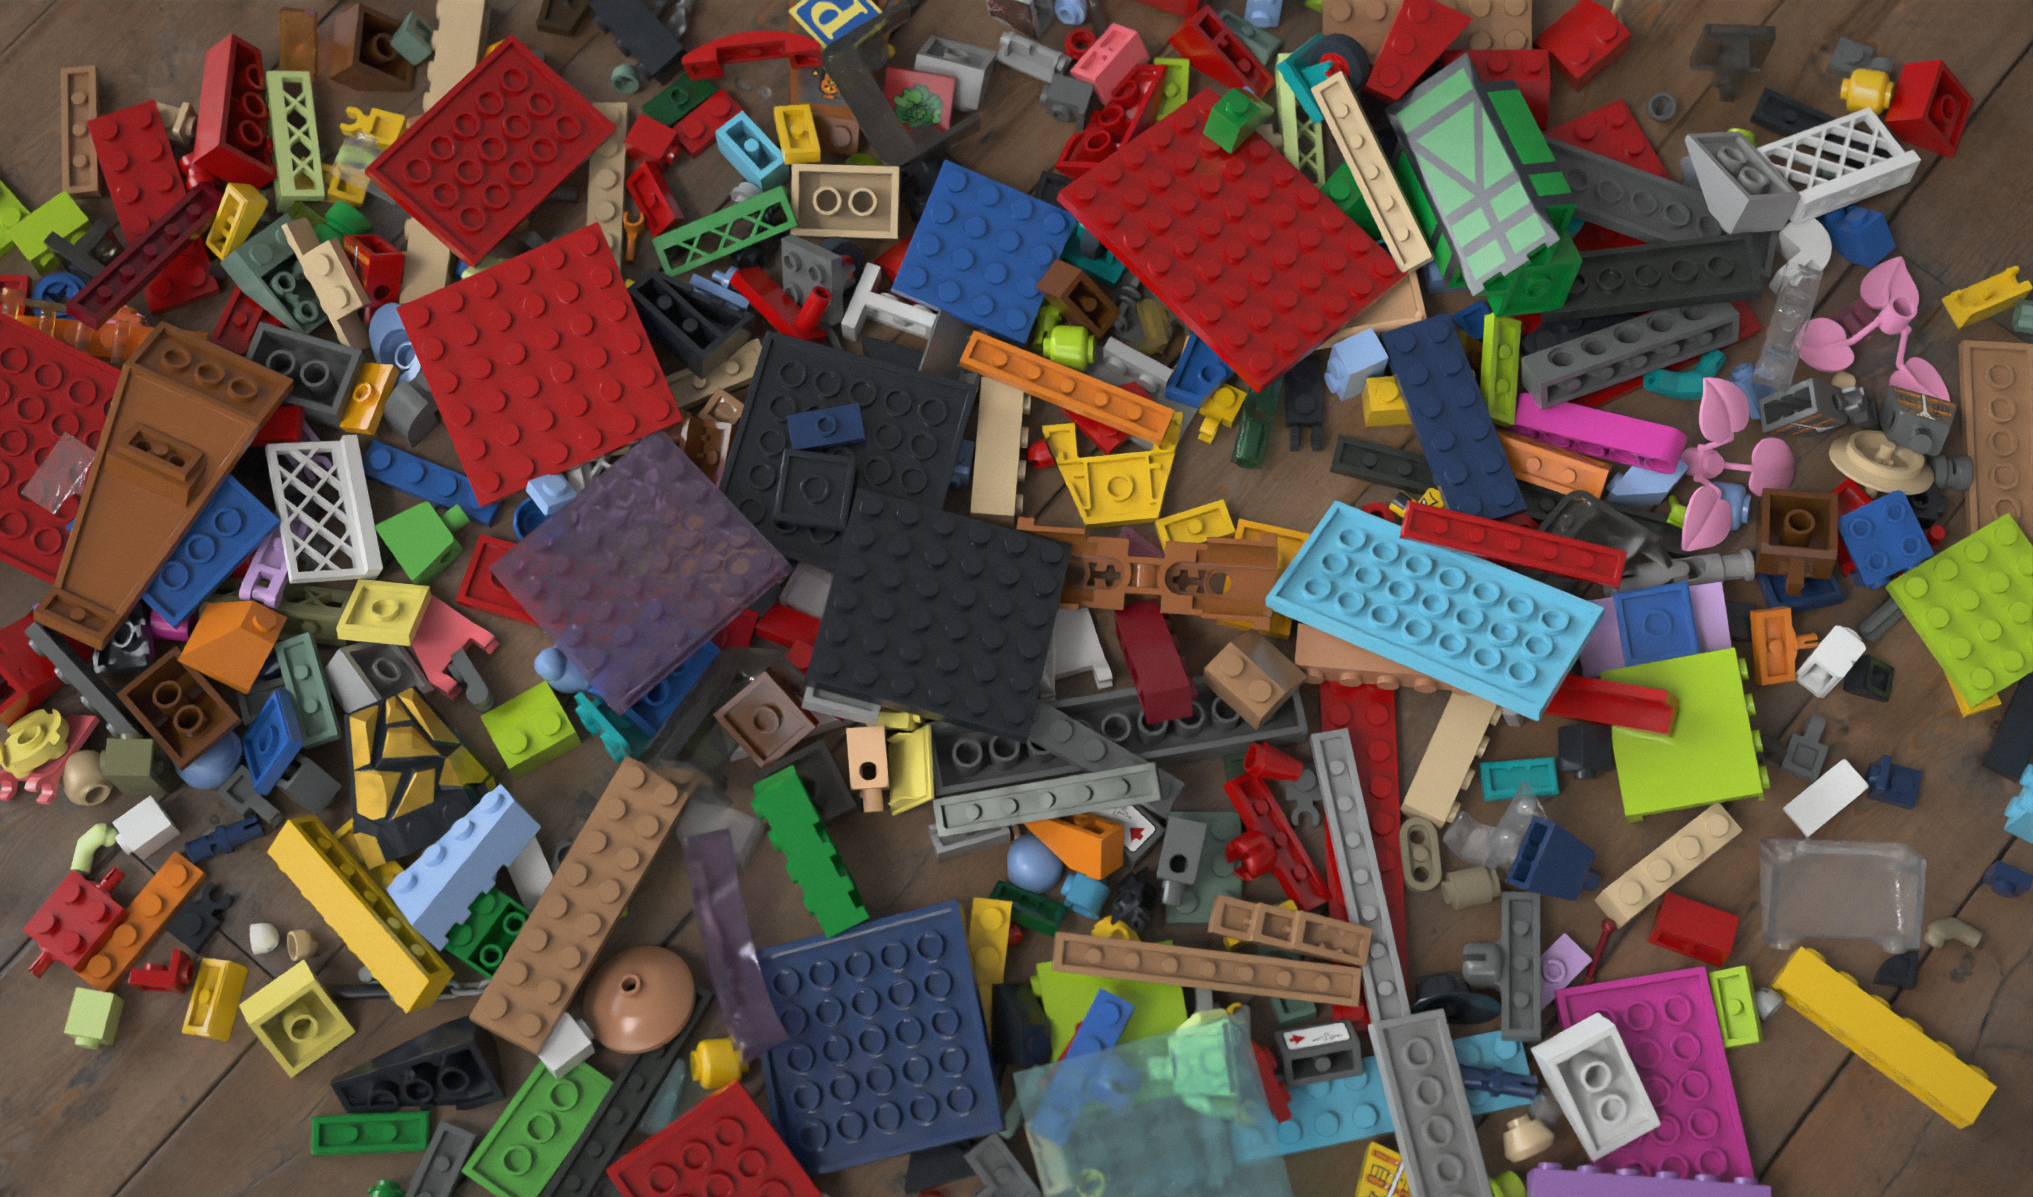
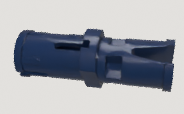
M255 813L229 826L219 825L215 827L216 831L186 842L184 846L190 861L196 865L198 862L222 852L230 854L235 851L234 847L258 837H263L266 833L264 828H261L263 824L258 814Z
M1464 1064L1458 1065L1465 1089L1489 1092L1491 1097L1497 1098L1500 1094L1528 1098L1529 1100L1535 1099L1537 1088L1534 1087V1084H1537V1075L1530 1076L1505 1072L1503 1067L1494 1066L1493 1069H1486Z

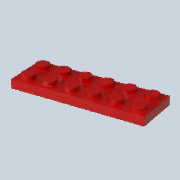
M155 99L86 121L128 247L187 194L182 174ZM202 234L143 288L149 310L153 316L222 293L217 277L209 274L211 259Z

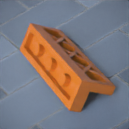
M1494 426L1515 478L1595 505L1599 504L1613 464Z

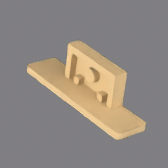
M307 218L297 219L282 225L287 242L302 265L304 275L313 286L323 311L328 315L337 332L341 345L361 351L371 347L370 338L356 313L357 310L371 302L339 240L334 238L320 244Z

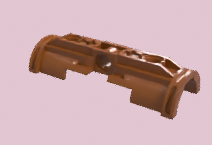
M1018 517V531L1072 545L1068 567L1072 564H1080L1085 570V577L1078 584H1070L1066 579L1064 580L1058 609L1080 610L1081 607L1124 610L1125 596L1161 599L1160 613L1201 616V619L1253 622L1252 630H1271L1274 611L1266 606V596L1277 582V534L1260 533L1259 540L1207 537V544L1166 541L1165 558L1129 556V538L1087 536L1086 529L1037 526L1035 518ZM1091 565H1097L1095 568L1097 573H1108L1109 567H1114L1115 572L1121 574L1120 580H1114L1113 586H1108L1107 581L1103 578H1094L1095 586H1089L1092 580ZM1182 572H1188L1187 574L1190 579L1201 580L1199 573L1207 572L1203 581L1205 593H1198L1200 590L1199 585H1187L1186 591H1181L1180 586L1174 583L1175 578H1181ZM1217 574H1225L1231 579V587L1224 594H1216L1211 590V579Z

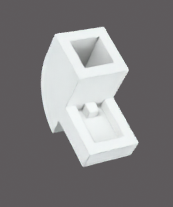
M1815 218L1795 226L1790 222L1779 232L1775 249L1789 262L1776 273L1769 287L1779 296L1788 287L1795 290L1806 278L1812 283L1817 280L1830 259L1832 245L1828 232Z

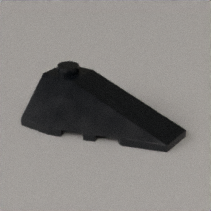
M470 1015L445 1022L331 1079L330 1085L346 1113L394 1112L397 1107L419 1106L420 1111H433L434 1106L456 1105V1110H470L506 1098V1091L497 1047L489 1030L472 1022L469 1018Z

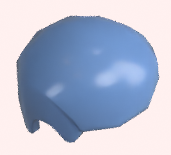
M1029 833L1021 835L1014 840L1007 854V876L1014 886L1038 895L1049 892L1060 881L1063 861L1037 836Z

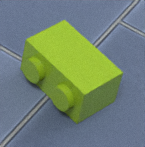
M65 190L6 231L40 276L47 271L58 268L64 259L77 250H82L89 246L92 240L99 235L89 219Z

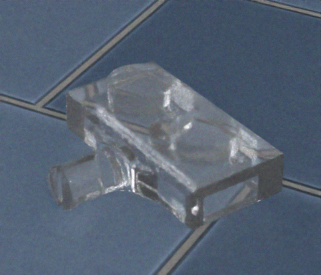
M64 432L21 493L52 514H55L63 501L69 496L77 493L82 497L86 481H84L86 471L94 460L96 452L67 432Z

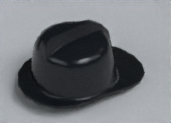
M1435 974L1420 976L1416 979L1417 1003L1410 1008L1411 1015L1444 1009L1447 1024L1477 1025L1491 1021L1501 1012L1500 1003L1496 999L1487 995L1473 993L1469 985L1458 975Z

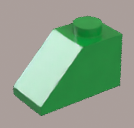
M1233 87L1212 107L1203 134L1231 154L1273 114L1274 109L1249 90Z

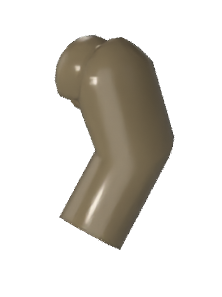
M1947 917L1932 921L1927 926L1928 932L1924 935V940L1934 948H1942L1945 940L1955 938L1975 948L1983 932L1957 918Z

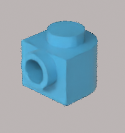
M1077 872L1076 876L1069 873L1060 894L1066 896L1064 905L1068 907V910L1094 920L1099 919L1111 892L1106 886V879H1091Z

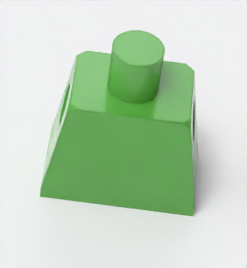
M425 501L377 524L374 528L415 585L427 586L463 551V547L453 533L468 524L470 519L459 504H456L440 515L429 501Z

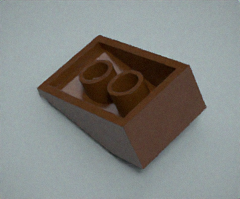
M175 646L116 695L179 769L183 771L237 727L242 720L199 671L178 661L182 652Z

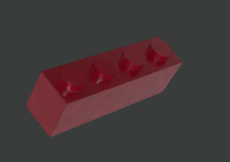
M1157 599L1127 604L1124 606V610H1113L1116 638L1148 724L1193 716L1192 700L1197 699L1196 684L1193 677L1187 678L1189 676L1185 655H1180L1176 633L1171 634L1172 630L1168 613H1160Z

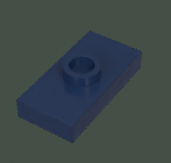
M859 403L786 415L792 449L813 451L866 441Z

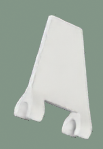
M1081 607L1080 610L1058 609L1054 623V630L1056 632L1055 680L1092 670L1098 691L1113 687L1111 681L1113 680L1112 673L1103 654L1088 608ZM1056 692L1050 694L1038 693L1039 699L1045 703L1056 701Z

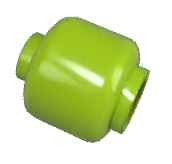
M1059 325L1053 328L1051 338H1044L1043 358L1050 359L1081 373L1087 370L1089 364L1095 363L1096 338L1095 335H1090L1089 330L1085 326Z

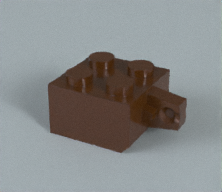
M1763 488L1756 516L1755 573L1785 576V595L1801 596L1804 578L1830 580L1838 549V494Z

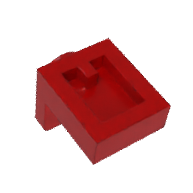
M173 949L169 971L168 966L146 963L144 969L131 968L128 984L140 991L184 994L186 984H190L193 977V962L190 961V956L183 950Z

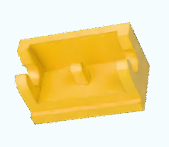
M2010 267L2005 272L1965 289L1953 291L1942 299L1943 304L1959 330L2012 308L2019 299L2024 300L2033 287L2029 280L2020 284L2017 282L2015 275L2019 272V267Z

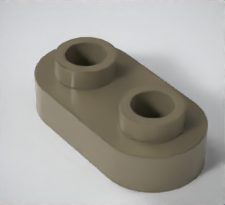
M1413 817L1405 821L1399 831L1403 882L1412 892L1425 894L1431 892L1438 885L1442 875L1438 837L1435 826L1429 820L1422 817ZM1413 833L1421 835L1423 843L1414 844L1410 840V835ZM1423 870L1427 874V880H1417L1414 876V871Z

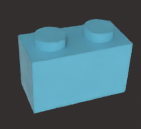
M743 111L715 131L718 149L721 154L749 183L757 186L763 192L780 186L790 178L789 164L785 165L782 152Z

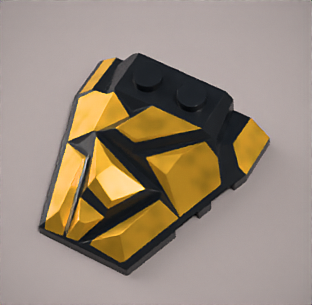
M416 685L344 715L347 763H349L350 773L349 792L353 813L352 831L368 870L439 841L456 821L464 818L480 803L484 795L493 791L499 785L492 770L479 758Z

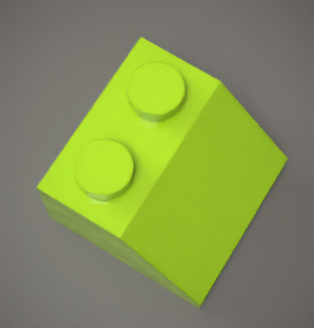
M546 680L480 716L515 780L582 744Z

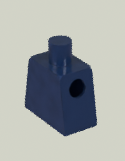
M1533 815L1505 882L1533 893L1574 901L1578 898L1581 889L1593 891L1598 886L1600 873L1590 868L1595 858L1594 850L1560 825Z

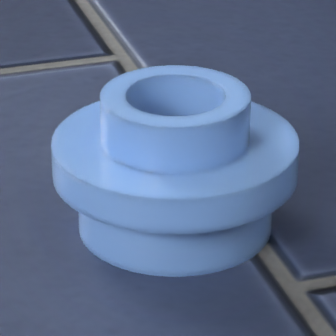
M1056 0L1054 3V10L1058 18L1066 24L1079 25L1087 16L1088 6L1085 0Z

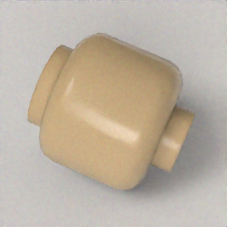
M82 750L69 756L59 783L71 802L77 805L93 806L103 802L110 794L113 784L100 771V753L94 750Z

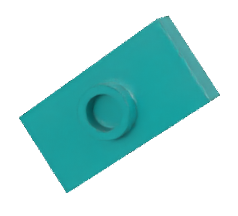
M1554 757L1484 762L1478 766L1483 802L1557 797L1559 795Z

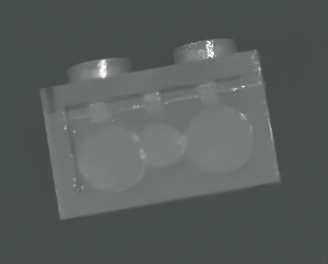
M359 130L357 135L349 133L330 173L395 205L396 202L365 175V169L386 149L376 145L378 139L366 132Z

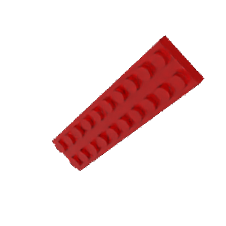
M1324 680L1323 683L1318 684L1320 733L1348 728L1409 1003L1404 883L1399 845L1401 823L1394 690H1385L1378 688L1376 684L1361 683L1357 687H1348L1341 685L1339 681ZM1323 804L1326 886L1333 896L1327 902L1328 918L1349 923ZM1329 960L1330 965L1359 968V966ZM1361 979L1358 1007L1331 1004L1332 1022L1350 1019L1356 1034H1370L1368 1025L1371 1024Z

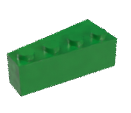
M794 764L752 785L756 798L750 800L760 821L767 819L772 831L768 832V836L776 852H784L789 862L785 864V868L794 885L799 883L805 895L801 896L811 917L816 915L827 939L868 919L869 916L861 892Z

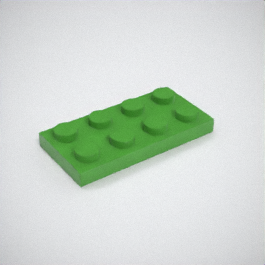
M540 1061L461 1171L497 1197H541L614 1082L584 1061L557 1081L544 1063Z

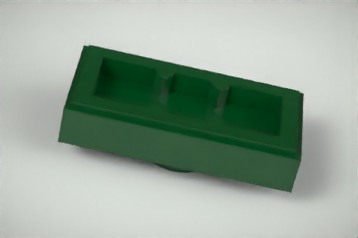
M686 73L644 104L641 110L644 115L673 128L714 95L717 90L707 79L691 81Z
M1001 880L997 881L988 898L1011 901L1010 921L1054 938L1068 911L1066 905Z

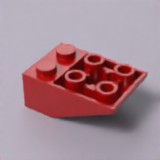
M34 612L0 630V721L8 728L23 716L34 711L65 684L54 671L56 666L47 656L41 657L28 643L30 638L24 631L35 622L33 620ZM65 634L61 635L87 664L93 660L94 651L89 645Z

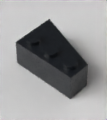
M653 268L627 288L644 328L701 380L753 338L755 315L746 311L742 314L724 305V301L716 297L710 299L693 291L692 286Z

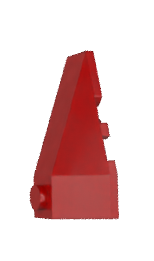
M1136 64L1112 90V99L1101 111L1095 109L1089 116L1091 123L1082 133L1075 132L1068 139L1055 164L1056 170L1068 178L1076 180L1153 126L1156 121L1169 70L1167 65Z

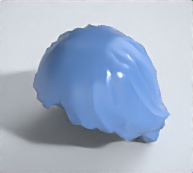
M232 730L185 770L181 771L174 762L173 765L176 768L175 772L189 786L195 787V789L209 790L211 788H220L239 768L244 750L240 738Z

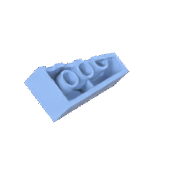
M500 783L493 791L484 795L480 803L464 818L456 821L439 841L429 846L414 864L406 871L401 872L386 890L411 926L441 951L449 941L445 937L447 932L455 922L460 925L464 923L471 914L467 909L480 892L487 894L496 883L495 879L499 868L502 865L510 866L541 826L530 812Z

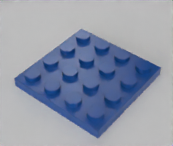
M945 160L891 288V292L936 311L942 309L957 320L1023 347L1044 298L1035 286L1055 260H1059L1076 218L1070 212Z
M229 474L141 598L177 630L280 525L281 521ZM75 518L65 527L70 532Z

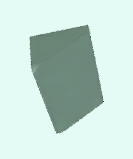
M1226 9L1221 11L1218 16L1258 61L1267 68L1283 42Z

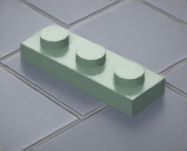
M306 632L274 644L285 687L290 693L304 742L302 747L309 750L342 738L314 635Z

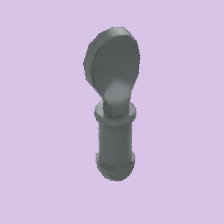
M681 0L676 5L678 10L665 25V28L678 42L687 34V14L693 12L692 8L696 0Z

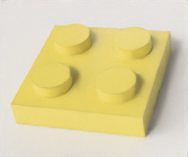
M358 579L336 627L338 639L411 646L432 598L430 586Z

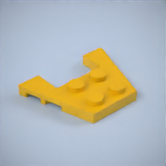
M1175 412L1161 447L1153 444L1151 451L1084 458L1078 457L1075 423L1042 426L1044 438L1086 529L1153 523L1160 518L1183 425V412Z

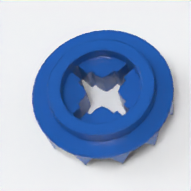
M70 273L51 274L43 278L34 288L31 296L32 310L37 317L77 320L66 313V304H61L57 308L56 303L50 297L62 298L66 294L67 299L70 300L86 285L79 277Z

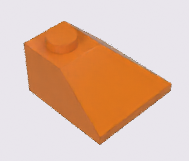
M255 601L208 603L178 661L247 695L272 650L287 617Z

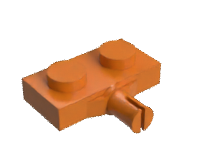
M1781 606L1750 611L1755 684L1769 685L1796 681L1795 659L1797 650L1816 648L1818 642L1812 641L1818 640L1816 633L1796 635L1792 627L1790 607Z

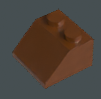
M361 3L337 15L335 18L329 79L357 91H411L414 65L390 44L403 22Z

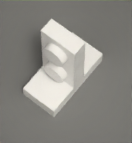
M867 262L841 323L843 338L856 342L864 322L868 318L929 340L937 315L933 314L929 308L923 305L916 304L911 306L900 302L897 297L891 294H877L882 282L881 267Z

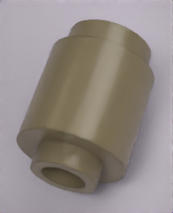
M1483 865L1446 873L1445 881L1441 882V893L1445 903H1451L1452 907L1458 910L1491 902L1492 898L1500 895V883L1493 867L1485 868Z

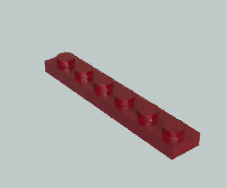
M200 181L66 303V313L98 331L213 224L224 194Z

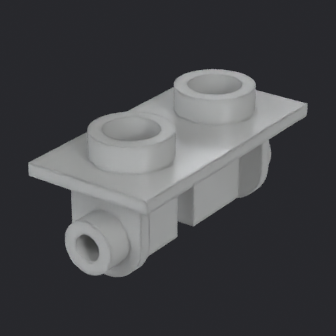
M1014 31L1003 33L999 43L1002 46L995 57L996 61L1048 84H1051L1054 74L1063 76L1072 60L1071 57L1064 55L1062 52L1016 34Z

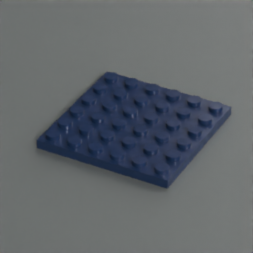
M954 899L854 925L828 939L824 933L743 954L772 1125L811 1178L1007 1131L961 900Z

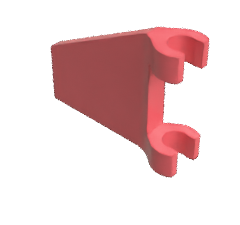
M432 595L412 642V646L429 682L451 701L458 697L462 692V688L457 686L458 683L447 675L450 671L448 665L453 662L450 655L462 647L467 651L472 643H474L491 656L500 644L494 640L495 636L489 631L474 624L434 595Z
M69 715L65 719L69 724V734L65 740L68 744L67 751L57 759H49L36 767L27 777L21 779L16 778L13 773L5 769L1 770L0 784L2 783V789L0 791V800H11L17 792L18 781H27L25 784L27 791L38 792L42 786V793L36 800L39 804H51L57 796L59 779L64 772L69 756L80 750L100 720L96 716Z

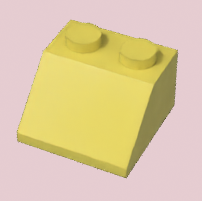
M305 960L296 964L239 1005L250 1028L290 1078L356 1032L326 987Z

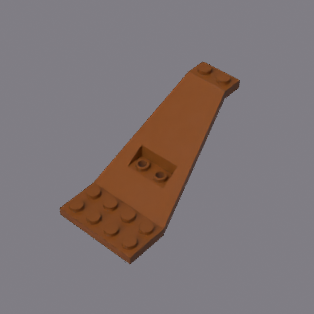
M161 320L123 365L55 584L35 608L33 620L102 651L122 626L257 434L291 393L294 379Z

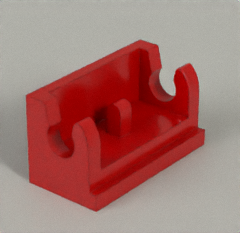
M1666 891L1661 906L1657 907L1647 942L1720 968L1731 953L1740 917Z

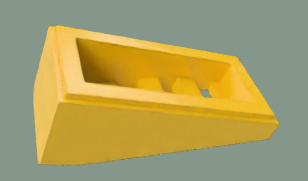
M229 183L205 244L223 261L244 243L265 211L268 200L252 185Z

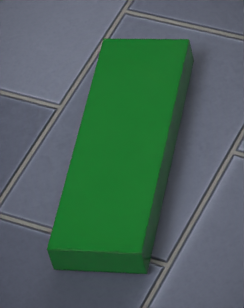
M429 1111L312 1116L311 1156L423 1153L427 1151L431 1142V1113Z

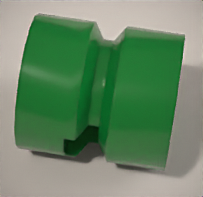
M337 200L325 214L326 224L318 223L313 229L320 244L337 238L344 250V235L370 234L373 226L356 209L347 203Z

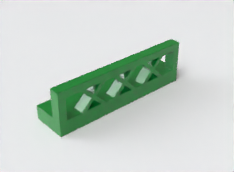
M778 186L651 239L665 274L676 277L799 226L790 203L791 193L788 186ZM782 204L788 222L776 227L763 222L768 209ZM759 214L758 219L752 216ZM747 219L756 223L751 236L745 240L730 235L734 224ZM760 226L769 229L758 234ZM727 227L725 232L720 231V229ZM714 232L723 236L718 251L710 254L699 249L698 246L702 237ZM728 239L737 242L728 247H725ZM694 241L693 246L687 243ZM679 246L691 250L686 263L673 269L667 251ZM696 253L703 255V257L693 261Z

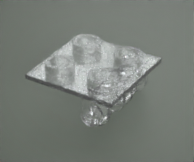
M1523 781L1489 839L1488 847L1484 851L1486 857L1483 861L1493 868H1497L1500 864L1507 877L1533 815L1545 820L1547 819L1546 813L1526 781Z

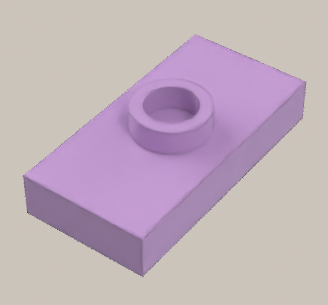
M1566 933L1540 957L1541 1011L1555 998V990L1564 989L1592 961Z

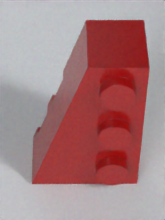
M1401 0L1371 65L1368 79L1360 91L1389 105L1393 104L1465 29L1473 18L1435 0Z

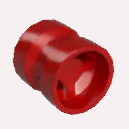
M194 152L183 156L179 160L180 172L187 179L185 183L187 193L200 181L219 192L222 190L223 185L218 176L193 164Z

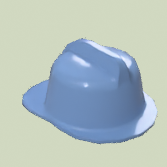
M389 303L383 305L374 313L370 321L369 338L376 363L393 365L400 371L394 387H397L403 379L409 383L422 371V368L396 309L401 304Z

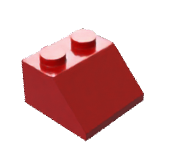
M1580 0L1532 41V45L1536 49H1548L1549 63L1578 92L1630 48L1631 33L1607 8L1591 0Z
M1942 59L1904 64L1900 79L1897 81L1896 90L1890 108L1887 110L1885 122L1902 142L1948 158L1955 157L1974 99Z

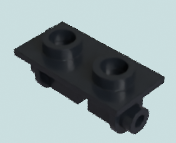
M777 206L776 209L771 208L767 210L763 222L776 227L788 222V219L781 206ZM753 223L748 230L750 234H752L756 223ZM760 226L758 234L769 229ZM791 229L729 254L728 263L738 269L741 266L743 269L759 266L761 269L764 268L780 247L781 238L788 236ZM743 236L741 240H745L748 237Z
M1147 866L1137 874L1130 872L1118 884L1117 889L1119 892L1112 905L1114 911L1110 924L1115 925L1119 920H1122L1136 932L1144 931L1148 928L1151 917L1150 911L1153 909L1157 893L1154 886L1146 880L1149 869Z

